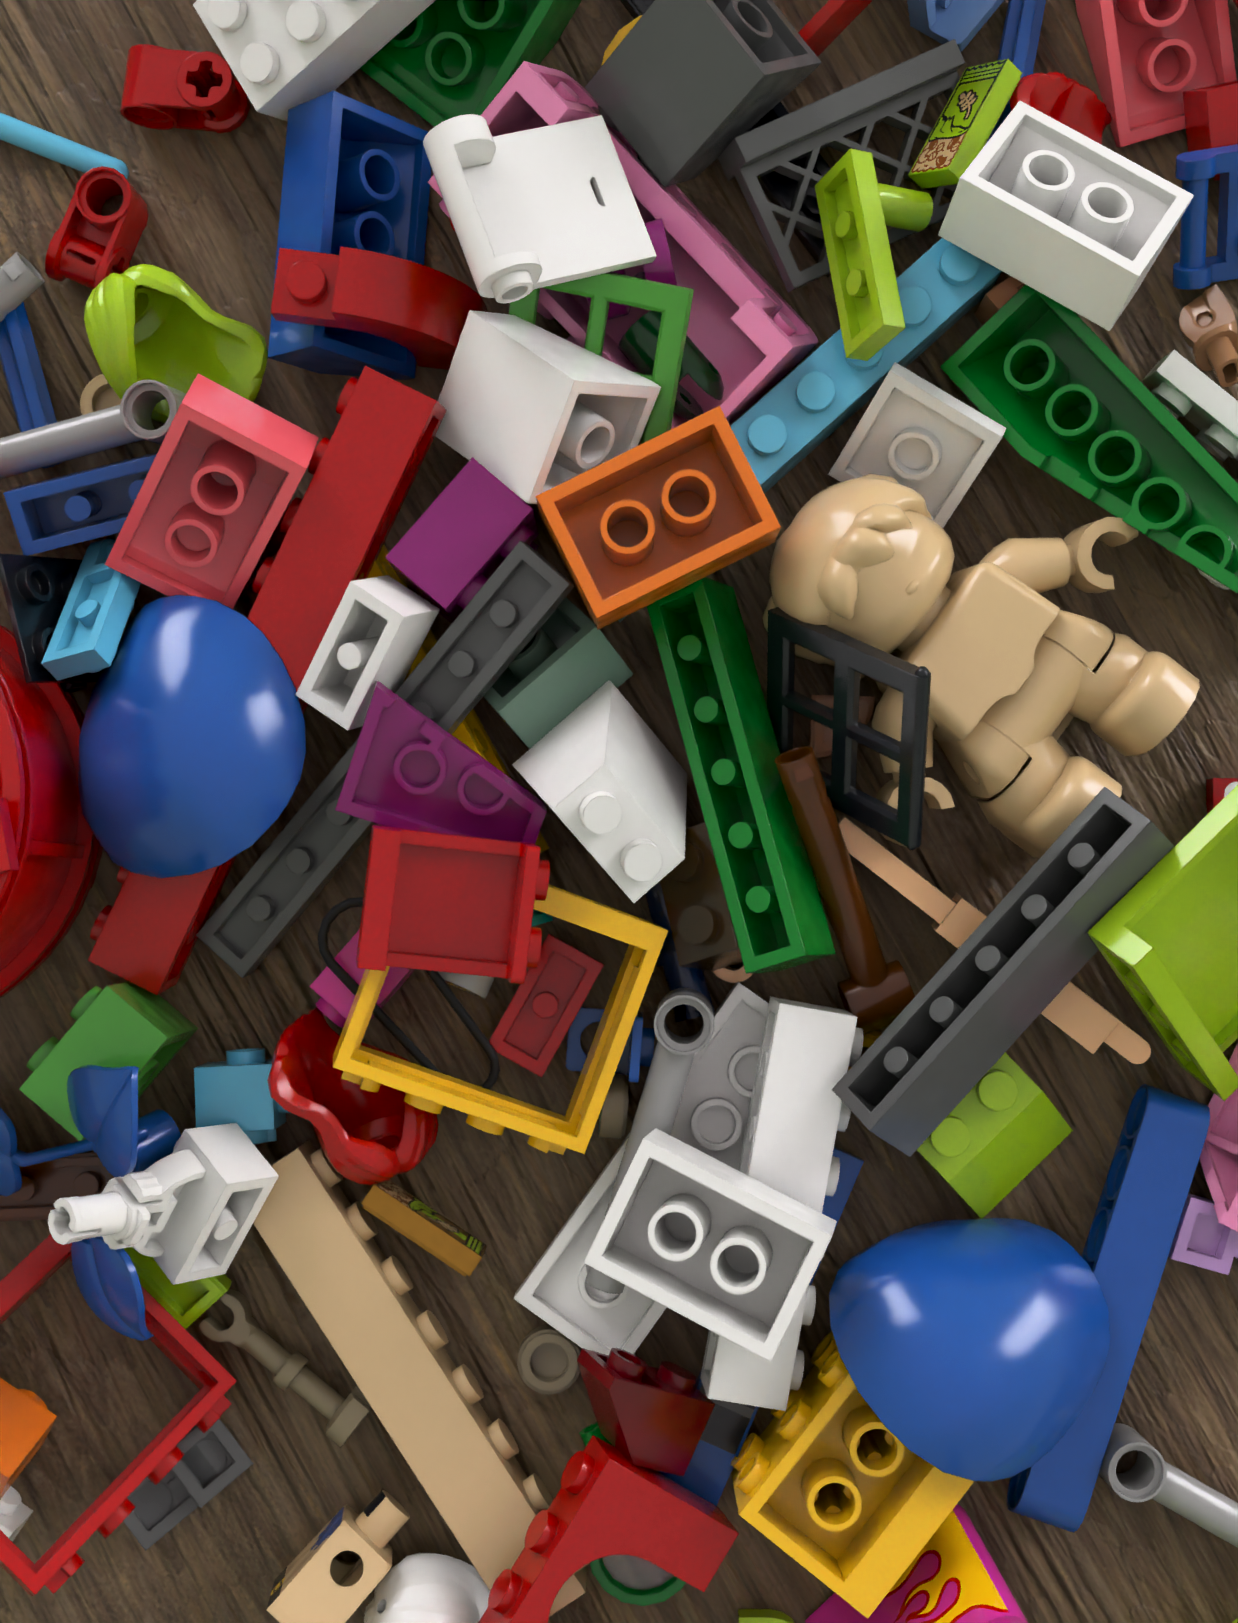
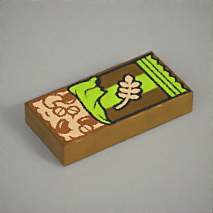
M391 1180L373 1184L361 1202L364 1205L363 1209L465 1277L466 1275L470 1277L483 1257L487 1247L485 1243Z

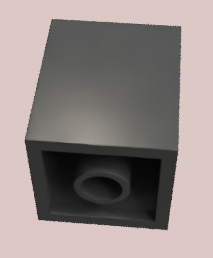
M655 0L585 88L599 104L598 110L600 115L603 116L604 121L614 130L622 133L638 153V159L643 166L664 187L695 179L719 157L734 138L752 128L822 62L773 0Z

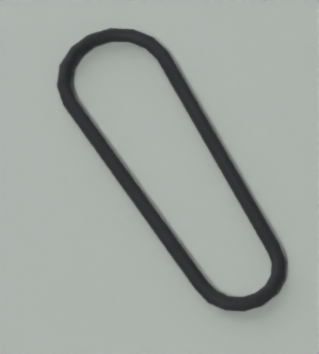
M363 897L348 898L333 906L322 919L318 932L319 952L329 969L354 995H356L359 985L337 963L331 954L328 946V933L332 922L340 913L353 907H362ZM425 970L486 1053L490 1061V1072L488 1078L480 1087L490 1090L496 1083L500 1072L497 1053L438 971ZM376 1004L372 1014L421 1066L440 1072Z

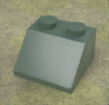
M565 598L483 698L530 749L608 680L618 688L633 673L601 630H597L595 624L568 598Z

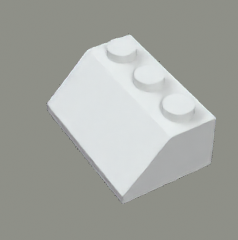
M1019 101L960 177L938 236L1110 331L1137 292L1194 195L1026 103Z

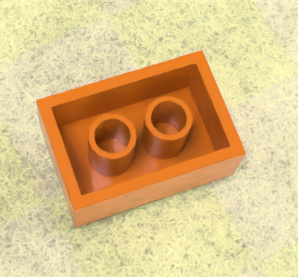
M720 405L536 496L539 514L597 630L775 543L781 529Z

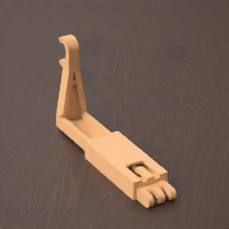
M846 816L840 820L839 826L848 853L933 918L934 922L931 924L933 929L957 949L986 919L987 916L958 893L952 899ZM744 964L738 968L727 966L713 971L718 978L730 983L743 982L753 975V973L748 974L745 972ZM1071 981L1041 1012L1044 1017L1092 1054L1105 1042L1133 1064H1142L1150 1057L1151 1048L1146 1040Z

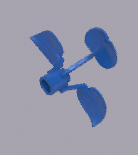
M81 1066L73 1070L68 1076L67 1095L73 1121L85 1140L31 1153L17 1149L15 1127L11 1119L0 1108V1195L9 1196L21 1189L22 1176L19 1166H31L91 1150L97 1153L103 1166L114 1177H123L132 1172L144 1171L158 1160L172 1154L176 1142L181 1137L180 1131L172 1117L161 1109H156L138 1118V1067ZM102 1236L73 1242L71 1256L76 1282L83 1298L94 1314L111 1329L124 1336L141 1341L153 1337L154 1335L146 1327L145 1304L139 1276L128 1253L123 1248L117 1250L110 1249L108 1244L104 1243Z

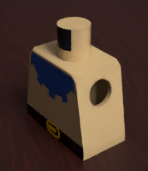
M382 1490L360 1515L347 1504L343 1506L275 1579L266 1610L279 1623H346L392 1567V1547L388 1542L409 1520L410 1515L385 1490ZM343 1551H353L360 1556V1559L348 1563L340 1560L337 1555Z

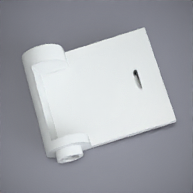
M466 114L441 122L425 136L423 140L425 152L476 288L482 297L495 298L498 303H511L524 298L534 289L654 262L657 255L602 115L492 137L484 117Z

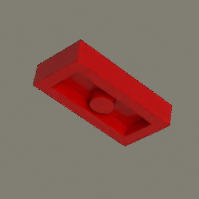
M549 933L541 946L537 969H528L525 983L520 984L489 1040L495 1052L542 1078L605 964Z

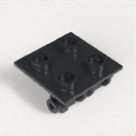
M0 553V579L26 683H60L64 692H76L87 688V683L97 682L102 672L101 670L95 673H84L57 681L41 664L82 560Z

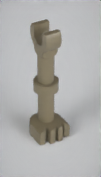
M232 1289L227 1291L220 1300L233 1312L234 1321L232 1325L224 1326L210 1315L199 1325L202 1333L212 1341H229L233 1345L246 1350L275 1375L272 1380L275 1385L284 1392L290 1387L329 1420L326 1424L325 1435L341 1448L372 1410L359 1387L356 1386L346 1399L306 1366L310 1361L298 1350L292 1355L259 1327L258 1322L252 1317L251 1305L247 1297L239 1291Z

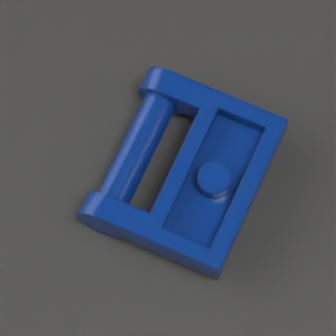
M1238 144L1181 153L1176 156L1175 177L1182 180V189L1194 196L1181 217L1180 262L1173 265V287L1193 290L1205 288L1213 282L1238 279ZM1220 174L1217 255L1206 257L1209 178Z

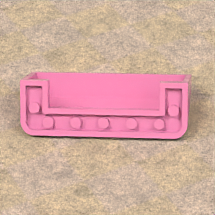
M523 61L480 116L486 119L493 137L600 116L598 110L599 104L572 77L560 70ZM606 123L643 222L662 218L677 286L694 289L687 336L720 373L724 386L722 400H717L707 394L688 374L681 379L679 384L698 402L704 413L720 405L729 425H731L796 366L818 343V339L808 324L677 185L664 187L643 166L638 159V153L622 133L614 130ZM433 175L428 183L442 197L436 178ZM442 199L439 206L450 218L445 202ZM643 265L625 269L626 276L631 277L644 272ZM540 288L537 312L547 319L552 320L555 318L570 334L567 340L584 348L590 311L587 297ZM631 306L628 315L607 320L601 357L630 371L638 372L618 349L619 342L626 331L640 317L651 310ZM673 413L671 429L689 421V419L681 418Z

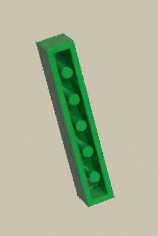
M704 577L648 605L647 609L745 972L748 974L778 972L834 955L836 952L814 873L792 812V806L788 801L775 764V759L780 755L734 588Z

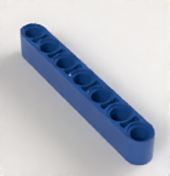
M1147 1084L1141 1085L1132 1098L1081 1255L1099 1282L1108 1305L1111 1342L1106 1365L1091 1398L1074 1424L1059 1442L1033 1466L1010 1478L1007 1506L1011 1512L1073 1533L1079 1529L1084 1520L1207 1136L1210 1110L1206 1104Z

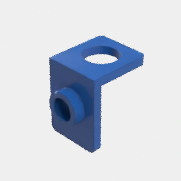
M580 1008L568 1030L566 1068L568 1070L582 1071L587 1054L581 1047V1034L588 1025L600 1022L605 1009ZM643 1012L637 1013L615 1072L616 1074L628 1075V1081L635 1083L639 1082L640 1066L650 1067L654 1051V1028L643 1027Z

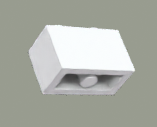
M388 575L350 581L296 692V696L347 731L363 726L377 681L394 693L399 689L440 609Z

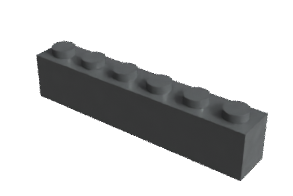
M1104 787L832 1088V1091L870 1132L910 1157L1099 950L1087 932L1175 846L1150 819Z

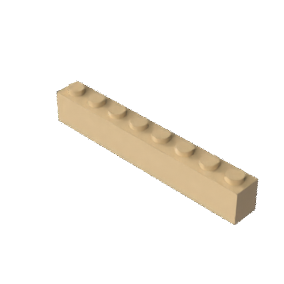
M310 1140L271 1164L279 1177L253 1224L484 1583L491 1591L497 1577L505 1569L511 1570L524 1549L525 1536L534 1517L541 1510H548L553 1499L540 1477L535 1473L527 1477L514 1457L519 1453V1448L505 1423L499 1418L492 1422L479 1403V1400L484 1395L471 1370L465 1364L456 1367L443 1346L448 1343V1338L436 1316L430 1310L421 1313L408 1291L413 1289V1284L401 1262L393 1255L386 1259L373 1237L378 1234V1230L368 1211L362 1208L363 1205L359 1201L351 1205L338 1185V1182L343 1180V1176L331 1165L322 1147L316 1151ZM588 1564L577 1570L563 1584L554 1599L549 1617L586 1593V1566Z

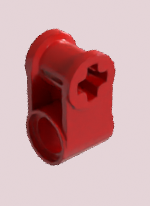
M149 44L134 45L128 50L120 109L121 115L128 121L142 127L157 130L179 128L226 133L237 129L246 120L250 109L249 98L240 83L234 79V74L227 61L219 54L210 51L173 50Z
M102 166L92 168L81 176L76 184L74 195L61 226L55 232L46 253L45 272L49 278L60 282L70 279L94 289L110 273L122 274L129 268L142 232L147 226L149 214L147 204L123 174L114 168ZM123 195V202L118 211L112 215L101 216L102 206L107 199L112 196Z

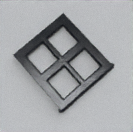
M779 607L768 610L767 709L780 754L793 749L794 711L833 730L831 775L820 770L833 808L905 845L909 850H916L921 846L931 672L924 666L918 667L825 625L804 623L791 617ZM795 644L835 662L833 709L794 691ZM860 674L903 693L901 742L858 722ZM858 743L900 763L897 809L856 788Z

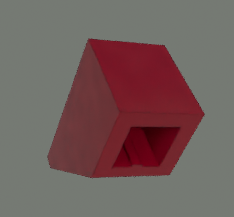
M582 1348L577 1362L601 1434L633 1465L684 1476L715 1406L713 1401L708 1399L706 1395L694 1386L697 1380L696 1376L683 1367L667 1361H662L659 1369L648 1366L638 1356L619 1348H612L609 1355Z

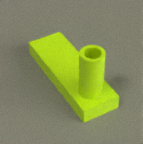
M850 148L815 185V192L846 358L868 361L906 328L886 226L916 232L924 230L932 217L933 200L927 192L878 183L872 153Z

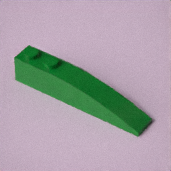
M1025 284L940 368L982 414L1006 427L1003 437L1025 460L1115 517L1123 518L1122 521L1238 594V483L1074 311Z

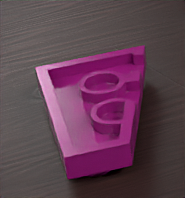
M377 681L335 811L385 827L535 844L547 812L546 804Z

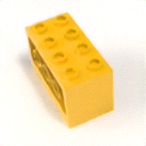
M831 1331L814 1351L811 1363L815 1366L802 1381L799 1390L789 1391L786 1411L771 1409V1414L775 1417L760 1436L751 1433L745 1439L738 1457L735 1456L731 1461V1466L734 1467L731 1476L738 1514L868 1619L974 1481L942 1472L911 1452L883 1425L858 1392L840 1357Z

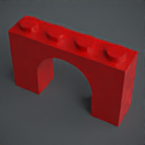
M593 1435L584 1451L576 1452L568 1461L561 1477V1488L548 1510H541L530 1523L525 1536V1547L511 1570L505 1569L495 1580L489 1594L488 1608L478 1623H548L552 1604L563 1584L584 1565L599 1558L612 1555H630L642 1558L698 1590L705 1592L739 1533L719 1507L653 1469L633 1465L617 1448Z

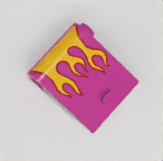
M957 1504L868 1619L834 1593L805 1620V1623H1028L967 1512L962 1506Z

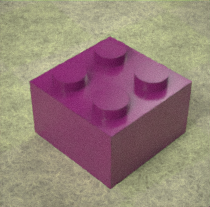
M472 457L385 558L398 577L420 597L439 608V613L452 624L519 541L526 542L535 551L538 550L539 546L533 541L539 533L533 509Z

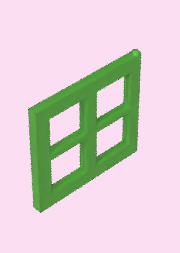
M612 272L543 287L545 289L591 298L584 349L599 356H602L610 302L662 312L652 375L634 372L661 386L642 434L641 444L671 430L694 289ZM540 288L534 289L520 300L511 302L509 314L535 325Z

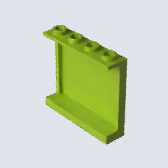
M1238 785L1087 932L1179 1066L1223 1101L1238 1088V1075L1223 1054L1238 1038Z

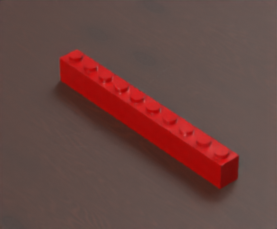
M364 366L359 379L351 377L344 386L336 406V412L341 415V418L331 439L324 437L316 446L308 466V472L313 475V478L303 499L296 497L287 508L280 527L281 533L286 536L276 557L269 556L262 563L253 583V592L258 593V596L246 618L263 632L279 654L296 688V692L350 581L366 579L447 411L437 400L367 366ZM298 697L304 715L308 703ZM237 855L214 868L192 875L167 878L136 874L120 867L117 874V882L123 885L114 905L105 906L94 922L90 939L96 941L87 961L155 995L175 986L198 939L196 934L204 926Z

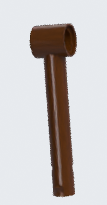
M801 746L780 754L776 757L775 764L788 801L792 806V812L850 976V978L837 983L838 991L845 1010L858 1017L856 1028H862L864 1035L890 1025L913 1000L915 995L900 962L894 960L886 964L831 800L827 795L826 785L814 750L810 746Z

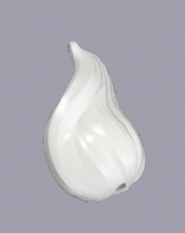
M419 1552L406 1556L401 1562L390 1568L388 1573L375 1587L374 1598L365 1610L364 1623H478L488 1608L490 1590L474 1566L447 1555Z

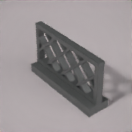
M955 39L734 138L719 155L718 160L727 180L737 179L788 293L830 274L825 242L818 263L802 271H799L788 247L794 228L824 240L822 224L799 215L808 186L815 188V185L823 177L813 172L819 151L826 147H831L842 153H846L850 148L871 152L874 166L892 174L889 185L900 187L902 178L917 184L908 176L912 166L907 165L915 138L927 141L933 130L932 127L921 123L927 101L944 94L948 102L960 80L957 70L965 64ZM913 108L910 118L901 114ZM883 122L905 132L897 160L867 147L874 125ZM860 132L857 143L847 139ZM806 157L803 168L793 164V162ZM775 171L798 181L789 210L767 201L758 178ZM956 185L926 188L931 190L930 196L933 200V213L926 228L944 220L951 201L939 206L941 197L945 196L952 199L957 187ZM777 220L782 223H785L782 231L777 223ZM895 227L887 230L889 244L892 245L917 232Z

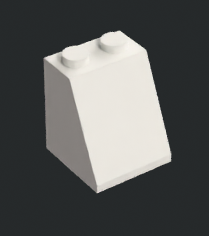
M469 310L445 383L439 395L438 402L447 411L435 436L469 461L473 457L526 503L537 504V495L638 446L661 386L515 315Z
M610 680L512 764L633 903L638 901L685 859L687 773Z

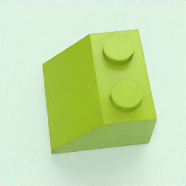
M1005 1052L920 1145L916 1152L983 1219L1073 1130L1045 1093Z

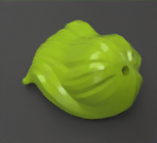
M139 264L128 268L122 274L110 273L92 290L84 307L86 332L98 365L119 398L122 399L124 393L131 385L147 379L159 381L187 393L199 373L254 402L265 373L268 348L265 337L251 325L227 318L212 310L181 278L173 272L154 265ZM167 399L161 400L155 405L151 415L152 419L166 423L170 412Z

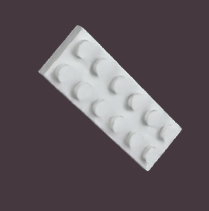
M740 982L735 983L714 1013V1031L709 1043L694 1055L671 1131V1136L737 1170L740 1164L769 1003ZM629 1134L514 1296L517 1302L579 1347L609 1355L612 1348H619L634 1354L667 1308L626 1285L623 1293L612 1294L593 1288L585 1281L587 1270L583 1262L603 1223Z

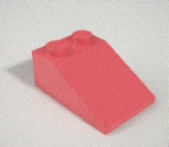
M1075 0L1078 20L1100 94L1106 109L1112 117L1110 127L1116 147L1121 148L1186 129L1183 102L1184 91L1237 80L1228 0Z
M198 373L179 406L104 565L164 595L197 596L217 601L233 609L307 470L319 437Z

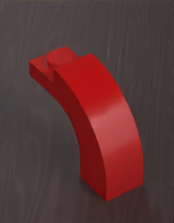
M340 246L339 255L279 248L271 305V314L276 321L341 328L376 335L396 342L410 350L418 366L449 370L469 310L488 312L486 304L480 295L463 282L443 272L406 259Z

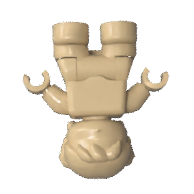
M867 474L863 477L834 484L814 495L801 508L790 526L779 537L772 555L769 573L772 596L768 600L762 617L766 631L768 632V610L779 607L791 617L804 623L825 625L890 654L894 651L893 656L918 667H926L931 672L926 768L933 767L934 738L943 750L969 797L982 800L996 797L992 801H977L988 822L1032 857L1041 858L1104 787L1118 797L1122 795V785L1088 759L1081 756H1070L1057 742L1073 717L1089 723L1096 735L1122 755L1139 756L1153 749L1173 731L1193 704L1200 688L1199 679L1168 655L1158 651L1147 652L1127 635L1114 633L1107 626L1087 617L1060 610L1058 606L1040 595V593L1063 587L1068 581L1073 587L1085 593H1103L1115 590L1113 575L1099 572L1093 565L1091 554L1096 539L1110 547H1116L1138 537V531L1123 522V518L1106 517L1083 525L1071 531L1064 540L1059 537L1008 538L993 547L979 564L959 570L951 575L955 557L951 538L940 525L932 520L923 496L912 488L898 484L897 480L890 476ZM795 644V655L797 657L835 667L834 661ZM1108 651V655L1097 669V664L1104 656V654ZM860 674V679L864 678L865 675ZM877 681V686L883 695L875 708L871 724L872 728L901 742L903 693ZM879 753L884 773H892L893 780L888 781L878 791L876 799L897 809L900 763ZM925 773L924 798L927 801L928 807L933 809L955 807L951 793L942 783L926 777ZM882 834L886 840H889L900 846H905L895 841L894 839Z

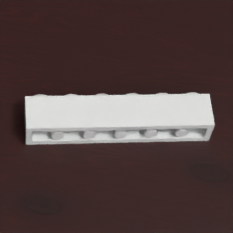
M770 996L738 1170L822 1213L825 1195L834 1196L839 1180L840 1161L838 1157L832 1156L837 1131L845 1132L851 1110L832 1091V1088L848 1072L849 1066L852 1067L861 1057L864 1038L863 1029L856 1028L858 1017L846 1010ZM808 1285L771 1362L709 1330L700 1377L708 1399L786 1411L789 1391H798L803 1378L804 1352L797 1350L801 1326H810L813 1320L816 1305L815 1286Z

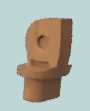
M1215 284L1183 307L1179 317V325L1183 339L1188 346L1193 348L1192 353L1197 366L1204 371L1213 370L1221 387H1229L1238 383V326L1235 314L1218 285Z

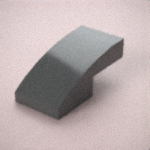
M220 1418L205 1433L195 1425L176 1445L185 1455L157 1485H154L146 1477L127 1497L136 1507L123 1522L145 1551L198 1506L202 1508L254 1464Z

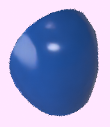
M174 595L159 598L146 604L132 619L120 639L117 654L111 666L102 670L92 690L79 736L78 788L82 815L97 841L113 863L132 873L157 878L192 875L220 866L252 846L279 818L288 805L301 779L306 754L305 720L299 699L296 696V688L281 657L263 632L244 615L217 601L197 596Z
M1000 1217L941 1220L921 1224L892 1234L847 1260L838 1270L829 1292L830 1326L840 1357L858 1392L883 1425L911 1452L944 1473L972 1481L991 1482L1011 1478L1033 1466L1052 1450L1074 1424L1091 1398L1106 1365L1111 1342L1109 1310L1099 1282L1088 1263L1068 1242L1055 1232L1026 1220Z

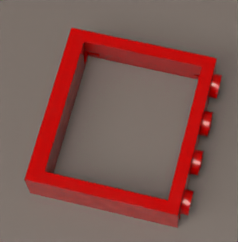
M50 1234L0 1281V1325L69 1259L72 1261V1243L59 1244ZM142 1286L146 1327L154 1335L149 1339L200 1390L35 1563L0 1530V1566L30 1596L36 1595L44 1585L54 1594L85 1562L76 1551L96 1530L106 1539L135 1509L136 1506L127 1497L147 1477L154 1485H157L185 1455L176 1445L195 1425L203 1433L207 1432L232 1404L224 1394L237 1380Z

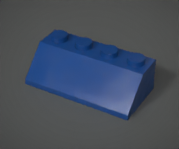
M334 90L289 109L274 284L279 248L339 255L340 246L391 255L424 265L430 194L428 181L431 178L432 169L423 146V140L428 131ZM271 314L268 358L319 374L360 377L364 366H367L392 379L409 380L415 378L416 359L410 350L396 342L354 330L276 321Z

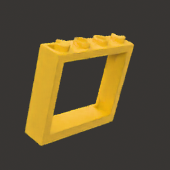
M550 884L548 885L545 901H534V910L629 944L565 1116L361 1045L390 966H386V971L365 969L333 1054V1068L343 1071L341 1079L358 1084L360 1089L378 1092L382 1084L406 1092L404 1101L420 1110L441 1114L443 1106L466 1113L468 1114L466 1123L484 1132L503 1135L504 1129L507 1127L530 1135L527 1143L545 1153H548L550 1150L564 1155L566 1148L585 1154L668 930L656 923Z

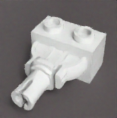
M237 1123L184 1129L174 1146L172 1154L158 1160L146 1170L110 1179L101 1194L57 1199L53 1204L56 1209L50 1210L48 1216L49 1231L53 1239L62 1245L102 1236L104 1243L108 1244L110 1249L117 1250L132 1247L144 1256L153 1257L173 1285L219 1276L227 1272L279 1175Z

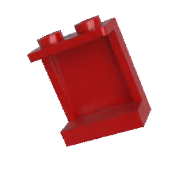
M372 825L356 956L357 968L386 971V966L498 977L508 979L510 983L524 984L526 968L537 969L540 959L542 930L541 928L531 926L534 901H545L550 876L549 860L540 859V847L534 843Z

